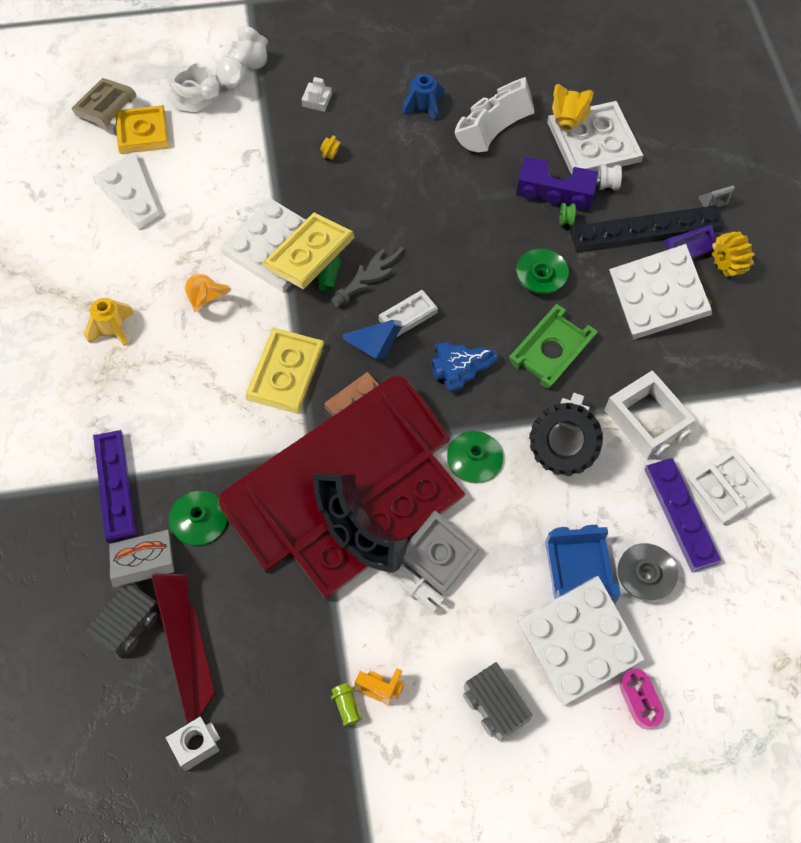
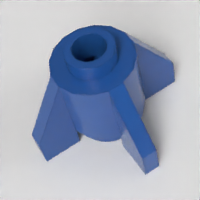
M418 75L408 83L410 93L402 105V113L406 115L416 108L419 111H428V114L435 121L439 116L436 100L444 96L445 89L432 76Z

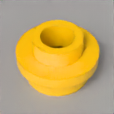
M333 135L330 139L326 137L320 148V151L323 152L322 158H329L331 160L334 158L341 144L340 141L336 140V136Z

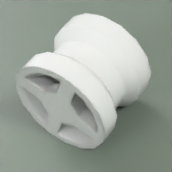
M599 165L597 189L611 188L613 191H618L622 178L621 166L607 167L606 165Z

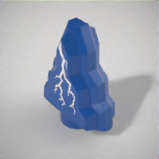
M449 342L437 343L434 345L437 358L431 359V368L435 380L443 379L449 392L462 389L465 382L474 380L477 372L491 367L498 361V356L493 349L482 347L469 349L464 345L452 346Z

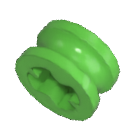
M562 203L559 224L560 226L569 224V227H571L575 221V204L566 206L565 203Z

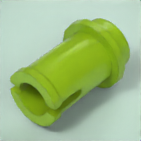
M349 683L334 687L332 689L333 695L331 696V700L337 704L344 727L363 720L353 695L355 689L351 688Z

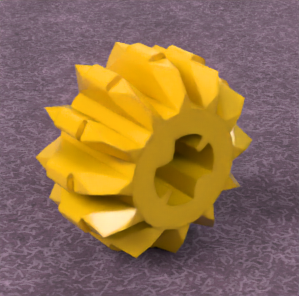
M740 231L726 233L717 237L716 242L712 244L714 249L712 256L715 258L714 264L718 265V271L723 272L726 277L745 274V272L750 270V266L754 265L752 257L755 253L751 249L753 244L748 243V236H743Z

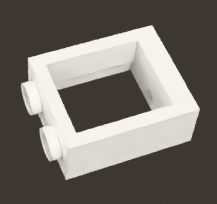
M653 370L609 397L604 410L646 460L655 454L657 457L663 455L670 449V444L676 440L680 443L692 434L691 428L696 421L693 415ZM649 394L656 399L677 423L655 439L651 437L627 409Z

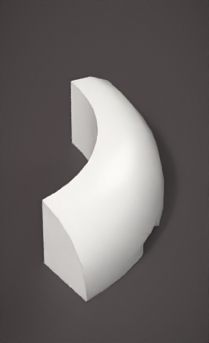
M526 77L497 89L498 93L489 100L488 98H482L470 108L472 113L467 118L462 117L455 128V136L463 147L475 152L488 151L491 141L499 132L515 121L534 114L533 101Z

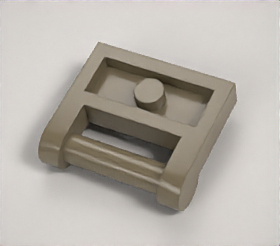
M102 78L71 109L75 116L94 122L99 127L105 129L110 124V120L128 102H132L137 95L127 85Z

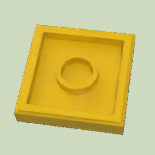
M164 105L124 109L115 115L117 143L120 154L169 148Z

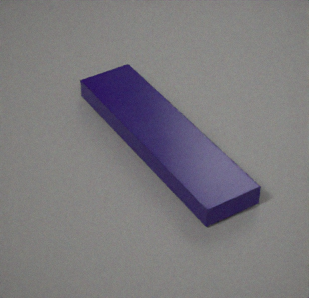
M122 430L93 435L105 540L107 543L135 538L137 533L124 434Z

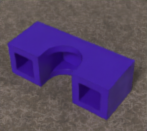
M524 157L516 196L549 202L551 204L561 205L565 203L566 206L575 204V209L590 210L598 171L574 167L569 178L558 180L551 177L548 173L549 161Z

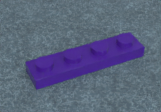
M670 458L647 465L645 468L646 475L691 572L719 564L721 558L674 459Z

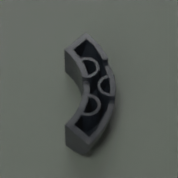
M314 473V491L318 510L323 513L325 521L329 526L328 531L342 549L346 548L352 555L357 557L359 562L381 571L396 572L404 560L407 538L394 536L384 531L369 518L357 494L355 474Z

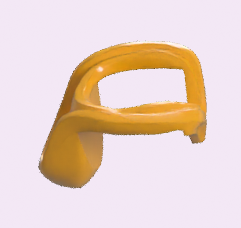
M204 274L191 276L185 284V292L193 306L194 313L202 309L211 300L225 296L231 291L228 285L217 284Z

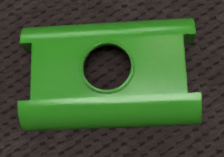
M558 304L550 310L509 356L511 364L517 370L522 366L541 379L540 386L550 388L598 332L589 325L584 330H581L564 318L566 310ZM547 342H556L562 347L563 353L558 358H548L542 353V346Z

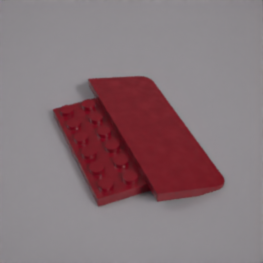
M393 376L223 490L219 496V506L265 573L291 555L326 600L367 570L369 566L359 562L358 558L352 555L346 548L342 549L329 533V526L325 521L323 513L318 510L314 491V473L355 474L357 494L369 518L384 531L407 539L420 529L434 511L439 515L443 514L462 500L466 494L433 455V453L449 443L450 437L412 385L401 376Z

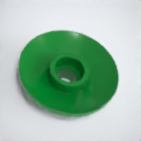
M534 249L526 252L520 257L516 266V275L519 282L526 289L534 293L550 294L556 292L565 285L568 279L569 270L567 263L559 254L548 249Z
M469 431L458 435L450 443L447 451V463L452 473L462 481L474 484L484 483L493 479L499 473L503 464V451L499 443L492 436L484 432ZM477 450L481 452V454L475 456L471 453V451Z
M194 491L185 494L175 502L169 514V526L173 535L180 542L189 546H204L214 542L222 535L228 521L220 509L219 497L207 491ZM201 511L202 514L200 517H192V514L194 512Z

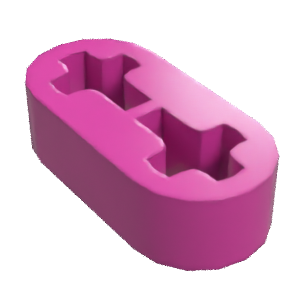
M630 669L620 680L621 693L635 723L642 729H654L664 718L662 704L648 675L640 669ZM631 677H633L634 681L640 680L642 683L638 688L641 697L635 687L629 688L628 683L631 681ZM642 702H644L648 711L654 710L653 722L648 717L643 718L641 716V713L645 710Z

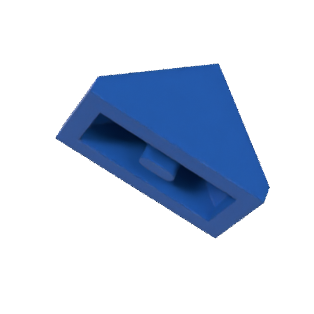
M398 320L386 321L345 333L343 338L371 357L384 360L402 328V323Z

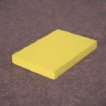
M313 213L263 262L264 268L305 289L354 239L353 231Z
M272 328L245 395L246 400L299 414L323 351L324 341Z

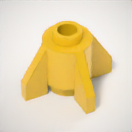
M560 84L555 85L552 110L555 122L559 125V128L571 131L579 127L589 116L591 109L589 104L594 93L592 90L579 93L567 91Z
M100 298L94 301L90 306V318L84 332L86 340L91 343L100 337V333L107 336L115 335L123 346L127 344L128 341L121 327L123 321L134 314L132 307L129 304L110 298Z

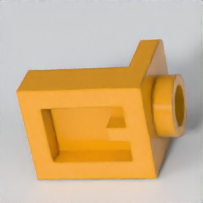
M396 668L389 684L385 683L383 676L375 672L369 671L366 674L360 671L355 680V691L389 706L392 698L398 700L405 685V682L401 680L403 670Z

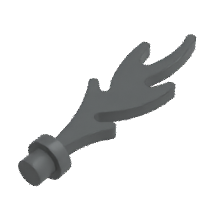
M400 247L395 254L385 260H381L385 255V250L382 249L370 261L366 271H363V266L360 265L351 284L345 290L339 289L335 292V296L331 299L332 303L336 307H339L341 304L346 305L350 301V295L367 290V284L362 283H373L388 277L392 273V269H382L393 264L402 255L403 247Z

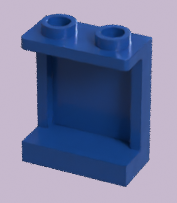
M586 525L581 529L570 530L568 527H558L548 533L545 545L554 599L593 577L599 576L614 605L616 604L621 594L619 584H614L606 544L607 527Z

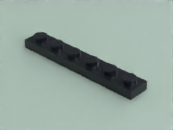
M717 205L571 226L570 235L575 251L579 253L666 240L711 224L714 232H720L725 224Z

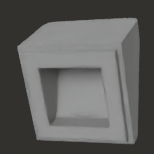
M732 185L701 195L699 200L703 207L727 205L735 187Z

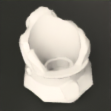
M197 62L188 67L176 66L168 74V83L171 88L167 98L177 110L198 112L210 106L213 97H217L219 94V82L214 78V73L207 69L206 66H200Z

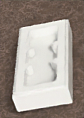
M421 290L381 313L379 321L381 323L390 320L401 321L402 328L397 335L398 337L437 314L438 308L426 293Z

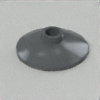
M649 543L633 545L622 554L618 563L617 571L621 585L630 595L637 599L658 601L668 596L676 586L678 580L676 563L666 550L657 545ZM640 572H647L650 575V579L642 578Z

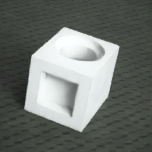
M201 717L165 737L178 763L185 772L220 751L215 743L220 740L212 722L206 725ZM193 736H203L204 742L200 748L196 750L188 749V742Z

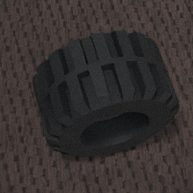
M568 402L559 403L541 412L534 421L529 435L531 452L533 451L534 459L546 471L550 470L555 475L572 476V474L584 472L585 469L590 468L598 459L603 444V432L595 415L585 407ZM561 422L576 424L584 436L581 449L570 456L556 453L549 442L552 428Z

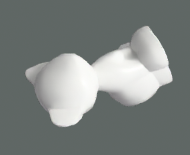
M248 26L238 27L237 38L240 43L234 50L233 56H223L216 66V79L219 82L220 88L230 89L240 84L244 78V66L259 69L266 64V45L268 40L255 29Z

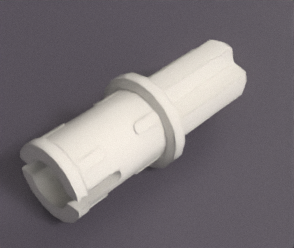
M401 564L396 572H390L389 574L394 581L409 592L408 596L410 598L414 596L430 609L433 614L446 599L426 584L425 578L420 579L403 564Z

